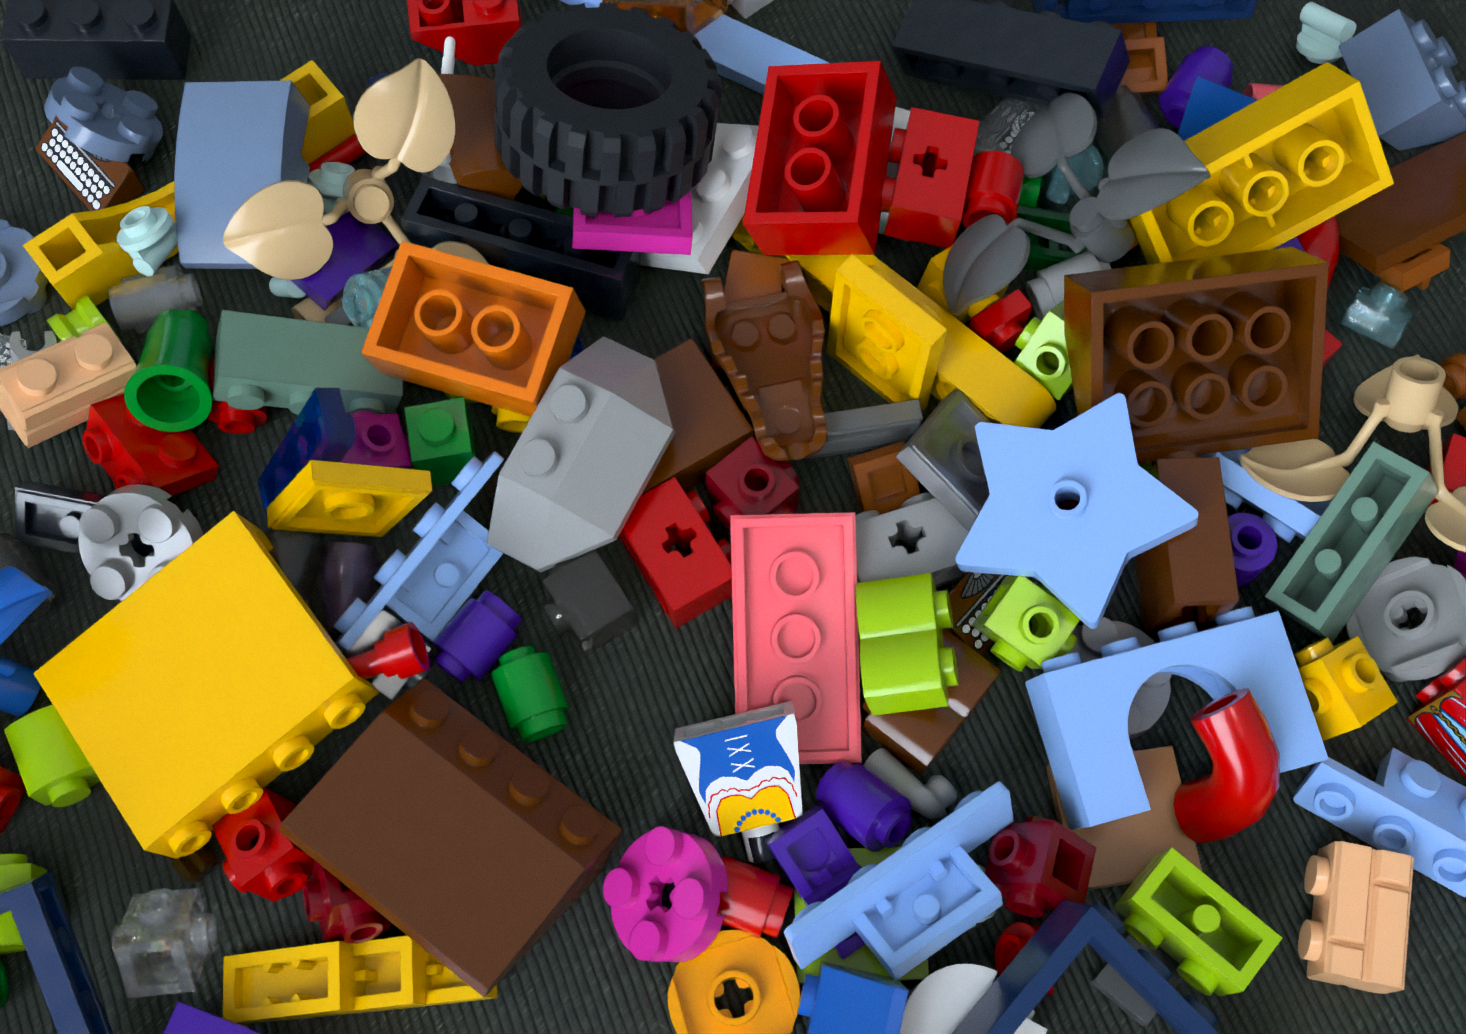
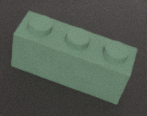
M222 310L216 334L213 401L227 402L231 407L242 410H255L263 406L289 408L292 413L301 416H318L324 412L349 415L357 411H372L376 415L393 414L403 396V380L383 375L361 354L370 328Z
M1373 442L1265 597L1279 612L1321 638L1328 637L1331 643H1333L1438 494V489L1431 473Z

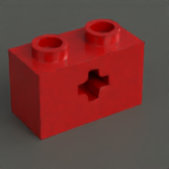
M911 107L906 130L894 129L888 162L896 163L898 167L895 178L886 176L884 180L881 212L888 213L884 235L949 248L953 245L962 219L979 126L978 120Z
M673 477L640 496L620 532L619 538L673 626L677 629L732 597L731 546L724 538L716 542L705 524L710 521V516L702 500L694 490L685 493L677 479ZM678 543L683 550L691 549V554L683 558L679 551H670V546Z

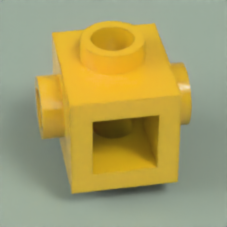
M1355 636L1333 646L1328 637H1325L1294 653L1299 663L1297 667L1322 741L1360 728L1398 703L1381 675L1376 662L1369 655L1359 636Z

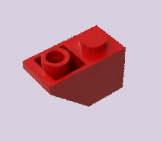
M407 0L409 29L412 40L444 53L445 39L451 36L456 41L454 58L473 66L498 63L499 53L504 44L523 26L519 0Z

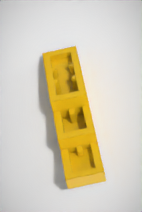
M409 936L370 940L357 944L335 941L224 956L223 1018L240 1024L376 1012L497 998V985L485 997L481 996Z

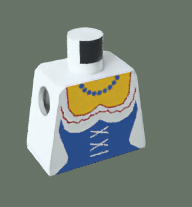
M792 701L676 728L674 735L676 753L712 834L721 837L741 832L750 862H763L775 859L764 840L780 830L779 822L802 816L797 723Z

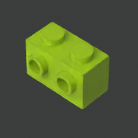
M1172 847L1149 860L1113 907L1126 918L1123 923L1125 930L1135 940L1151 950H1156L1158 947L1163 949L1180 964L1176 971L1181 978L1194 989L1207 996H1211L1213 992L1219 997L1243 992L1282 940L1279 934Z

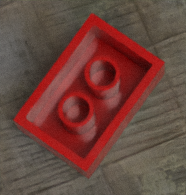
M881 61L768 66L743 225L764 255H875L882 209V190L887 173L897 101Z

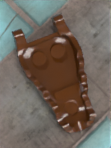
M798 260L780 264V277L784 292L730 303L725 301V290L720 276L701 279L705 305V331L715 359L730 379L743 406L749 413L753 422L756 439L764 455L775 461L800 460L816 454L826 444L828 436L821 402L823 391V318L803 278Z

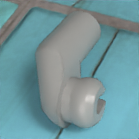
M880 748L873 752L864 764V766L906 796L911 802V810L927 819L945 816V809L953 805L957 800L955 788L945 777L933 775L923 785L885 748Z

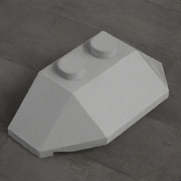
M603 336L559 367L499 473L487 544L490 547L539 572H544L555 567L557 563L578 557L617 540L675 435L655 360Z

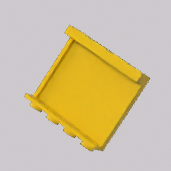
M235 511L215 525L33 673L143 850L175 859L192 854L202 848L211 838V831L213 830L211 825L228 813H240L254 805L261 798L263 787L267 786L282 772L293 770L306 762L312 756L316 744L334 729L346 727L357 720L364 712L365 704L379 693L373 684L357 675L269 553L274 549V546L263 531Z

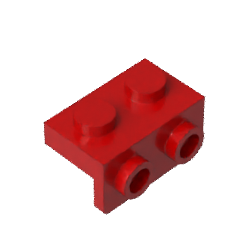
M124 394L90 405L86 431L82 436L83 446L90 460L95 464H101L114 481L116 489L128 485H148L160 488L174 496L215 480L219 465L190 429L181 432H165L144 425L128 410Z

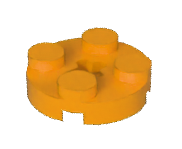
M742 930L719 931L714 941L704 952L694 959L680 962L676 966L668 989V1010L676 1033L791 1034L797 1017L800 989L794 968L786 955L765 939L753 937L751 933ZM735 979L739 989L750 987L754 999L744 1004L745 1015L742 1017L733 1018L729 1009L718 1011L714 999L724 994L723 983L728 980Z

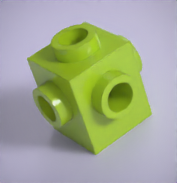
M1063 300L1050 309L1042 321L1034 317L1025 327L1015 343V346L1022 351L1014 362L1042 384L1058 401L1073 388L1064 335Z
M1010 575L1005 577L971 626L995 642L990 651L997 658L1013 669L1022 672L1025 666H1028L1030 669H1043L1042 662L1069 654L1077 641V636L1072 631L1080 619L1040 581L1035 585L1024 576ZM1029 620L1032 622L1031 632L1029 630Z

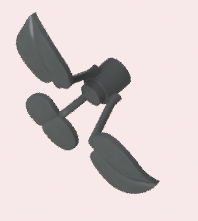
M1065 93L1054 98L1048 106L1039 109L1020 129L1012 144L1010 155L1020 161L1024 168V176L1028 178L1040 177L1048 173L1056 165L1058 166L1059 171L1080 198V201L1075 204L1069 215L1072 234L1070 235L1022 218H1016L1008 225L997 214L987 215L976 221L957 238L945 262L943 288L949 309L959 317L969 306L992 296L1016 278L1028 261L1030 252V240L1025 232L1068 245L1075 253H1079L1086 247L1094 254L1097 260L1105 263L1120 259L1129 251L1135 239V231L1126 219L1143 214L1185 193L1210 178L1209 170L1193 154L1178 134L1164 128L1152 129L1135 136L1115 152L1108 165L1109 177L1099 181L1098 188L1100 192L1098 197L1095 198L1088 192L1073 171L1067 158L1082 152L1094 140L1097 130L1096 113L1091 104L1078 94Z

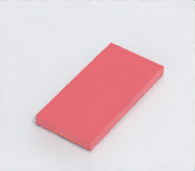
M855 512L730 515L735 714L792 701L797 723L799 764H830L841 761L862 763L859 638L856 605L857 558Z

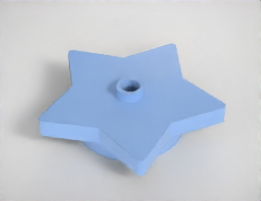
M1118 393L1055 430L978 422L975 425L990 495L958 551L955 561L960 571L1032 577L1047 587L1086 626L1094 629L1100 624L1122 571L1129 560L1197 526L1198 511L1138 465L1126 399L1123 394ZM1065 500L1079 501L1077 507L1072 510H1063L1057 506Z

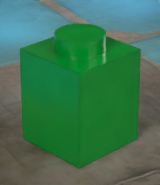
M464 397L404 407L411 462L415 470L430 471L432 487L451 484L473 456L479 459L475 426Z

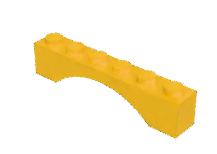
M313 60L280 80H291L310 104L301 157L307 164L356 133L344 96ZM174 181L157 191L127 203L95 211L72 213L22 246L72 310L76 307V301L86 294L97 306L143 276L134 267L133 259L129 253L124 251L117 243V235L121 229V220L132 210L141 206H149L150 208H165L171 215L173 222L176 223ZM178 245L174 248V250L170 253L166 260L179 252Z

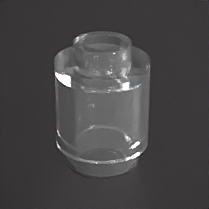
M178 264L157 269L153 276L140 273L121 279L120 285L109 287L111 307L116 321L123 331L136 329L138 333L148 332L155 318L164 310L173 308L179 311L189 309L195 311V307L203 305L200 288L194 274H184Z

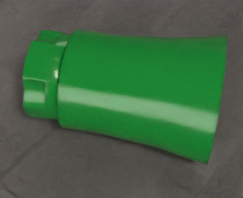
M169 308L159 313L147 332L144 349L138 365L125 386L124 399L130 413L144 425L156 430L181 432L192 429L205 421L212 408L209 382L212 341L208 334L209 324L202 315L192 309L179 311Z

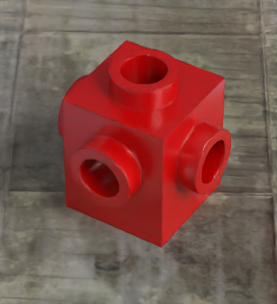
M263 787V794L254 805L240 813H228L211 826L227 858L222 866L233 886L242 893L250 891L270 901L277 902L279 899L291 896L302 889L303 883L307 882L308 878L313 874L315 860L279 832L281 823L294 810L297 804Z

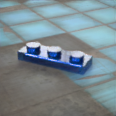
M339 388L314 389L257 482L266 518L267 507L310 460L341 462L348 450L353 446L356 433L355 423L352 415L345 410ZM269 528L270 533L293 532L286 530H272V528Z

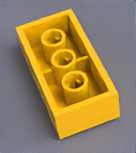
M1326 62L1188 138L1184 142L1209 170L1211 177L1178 197L1143 214L1129 218V222L1135 231L1136 238L1148 265L1270 250L1393 185L1394 182L1360 81Z

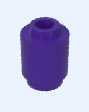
M1202 46L1183 58L1159 97L1160 109L1170 124L1180 128L1198 76L1222 86L1230 87L1233 64L1223 51L1210 46Z
M1237 513L1228 516L1237 588L1250 584L1270 564L1277 551V539L1271 526L1262 518L1249 513Z
M485 590L477 600L470 598L434 639L432 644L440 653L433 661L444 672L461 684L468 676L480 682L517 638L514 631L522 623V619L504 601Z
M848 761L838 762L825 773L818 785L816 798L823 805V809L829 819L869 851L877 852L885 847L892 848L899 844L907 835L911 826L910 800L863 764L853 765Z

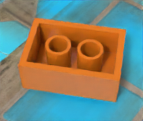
M401 241L361 354L383 375L532 417L559 367L569 361L586 311L572 287Z

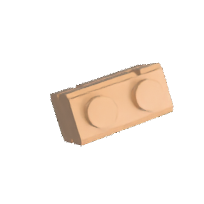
M104 322L82 332V336L79 338L75 336L0 368V410L25 446L30 448L87 421L91 404L124 394L125 386L137 366L113 330Z
M1334 841L1318 849V856L1312 855L1305 870L1304 887L1307 894L1314 895L1312 920L1306 919L1303 922L1298 940L1299 956L1301 959L1308 960L1306 977L1377 994L1404 990L1414 858L1411 855L1382 849L1375 850L1372 847L1344 841Z

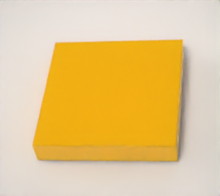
M310 460L267 507L268 528H272V530L383 537L432 492L430 471Z

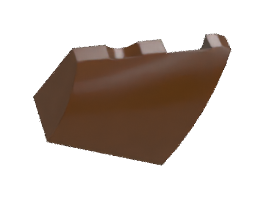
M437 74L448 92L454 111L455 137L450 150L451 161L449 165L457 184L513 201L522 184L520 183V178L515 179L502 162V156L496 149L494 139L495 80L459 74Z

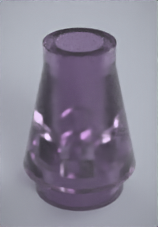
M355 542L327 543L326 556L319 557L326 612L325 629L339 631L333 627L334 624L357 597L366 604L369 601L375 583L373 577L379 571L381 564L375 560V546Z

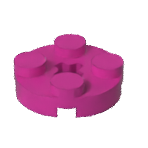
M655 827L632 843L622 856L618 868L611 870L605 878L603 896L606 903L611 906L612 920L616 932L625 947L639 960L687 962L704 952L720 931L724 915L717 914L720 904V892L728 893V877L719 853L705 838L673 828ZM674 882L675 888L669 895L673 905L668 909L662 905V892L666 883L671 884Z

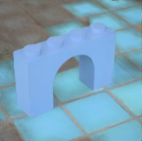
M1252 606L1245 607L1216 617L1215 620L1218 627L1198 632L1195 621L1157 632L1160 643L1140 648L1137 637H1132L1101 646L1100 650L1103 658L1081 663L1079 653L1076 652L1041 663L1044 673L1026 681L1025 684L1070 830L1092 827L1151 810L1129 740L1128 716L1135 694L1141 685L1153 674L1168 673L1187 678L1203 688L1213 700L1235 690L1249 688L1266 716L1279 749L1280 773L1328 760L1279 611L1255 617Z

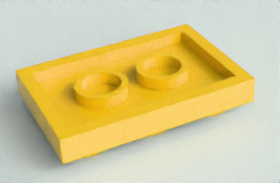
M851 254L835 272L826 352L888 403L919 399L922 412L928 405L948 329L942 325L939 316L929 306L921 302L914 303L897 290L892 279L881 268L875 265L867 266L855 255Z

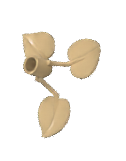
M417 58L402 69L376 81L360 97L353 116L354 130L358 141L369 155L378 159H390L386 165L382 167L376 166L373 170L359 169L352 172L346 178L343 185L344 197L338 198L335 202L336 206L324 215L322 196L312 184L299 180H284L267 185L249 197L233 214L223 234L225 247L270 276L279 279L296 280L311 276L319 271L328 261L333 249V240L326 226L336 223L346 211H350L357 220L366 224H376L382 221L399 245L401 241L411 243L390 214L394 206V197L384 178L395 173L401 162L417 172L432 171L450 153L455 137L454 111L448 92L434 69L424 59ZM447 241L431 248L488 264L481 253L466 243Z
M1418 354L1398 359L1393 365L1377 372L1357 387L1353 402L1356 408L1367 416L1368 419L1345 452L1335 455L1333 449L1318 439L1253 447L1249 452L1240 454L1241 466L1255 481L1270 491L1298 501L1322 502L1332 500L1350 475L1343 467L1349 466L1354 461L1380 421H1385L1391 428L1401 432L1411 433L1421 429L1428 430L1431 476L1438 489L1435 499L1439 502L1427 508L1425 522L1430 531L1439 540L1454 549L1466 552V486L1459 487L1452 493L1445 487L1441 428L1451 424L1456 419L1458 404L1450 392L1443 387L1446 377L1445 370L1437 363L1421 358Z

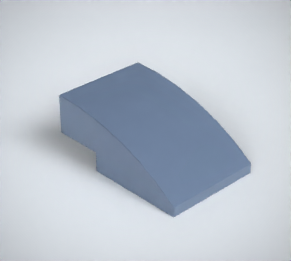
M291 80L185 82L177 131L174 172L176 235L180 264L184 268L257 269L225 247L223 234L228 222L236 210L249 197L267 185L284 180H299L307 183L310 166L301 157L310 104Z

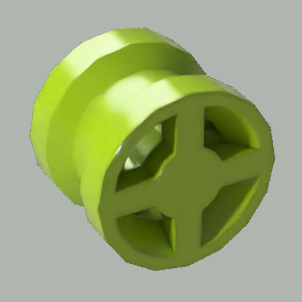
M87 294L76 301L75 309L68 314L56 313L47 319V322L61 341L73 336L79 338L82 336V332L104 322L110 326Z

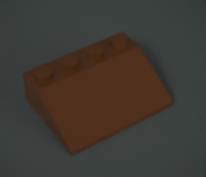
M1286 247L1064 275V335L1078 416L1115 394H1123L1126 399L1138 464L1154 462L1166 454L1179 451H1190L1197 455L1317 439L1319 437L1329 262L1297 248Z
M423 678L378 715L280 825L279 832L476 992L485 997L601 874L622 829L427 679Z

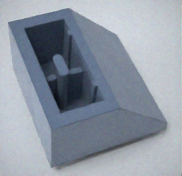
M1398 9L1338 46L1351 76L1360 81L1378 137L1395 149L1401 151L1444 142L1466 132V83L1463 80L1457 83L1451 67L1458 64L1457 58L1443 36L1436 39L1432 30L1423 19L1415 23Z

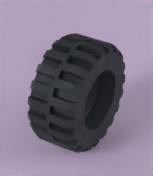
M584 3L569 5L566 11L560 13L553 9L542 13L536 19L535 24L528 21L513 34V37L504 44L499 53L498 63L495 66L494 139L496 149L502 156V162L515 179L520 178V183L525 189L536 197L540 194L546 195L551 205L566 210L567 206L579 208L581 215L594 217L598 216V212H610L614 214V218L630 217L633 211L641 209L644 210L645 214L654 212L664 207L666 200L674 203L691 191V187L696 186L707 173L708 164L712 161L722 92L721 78L716 72L717 67L706 49H702L698 39L688 30L681 33L675 22L663 16L656 19L649 16L647 10L632 7L631 11L617 9L616 4L600 3L599 7L586 8Z

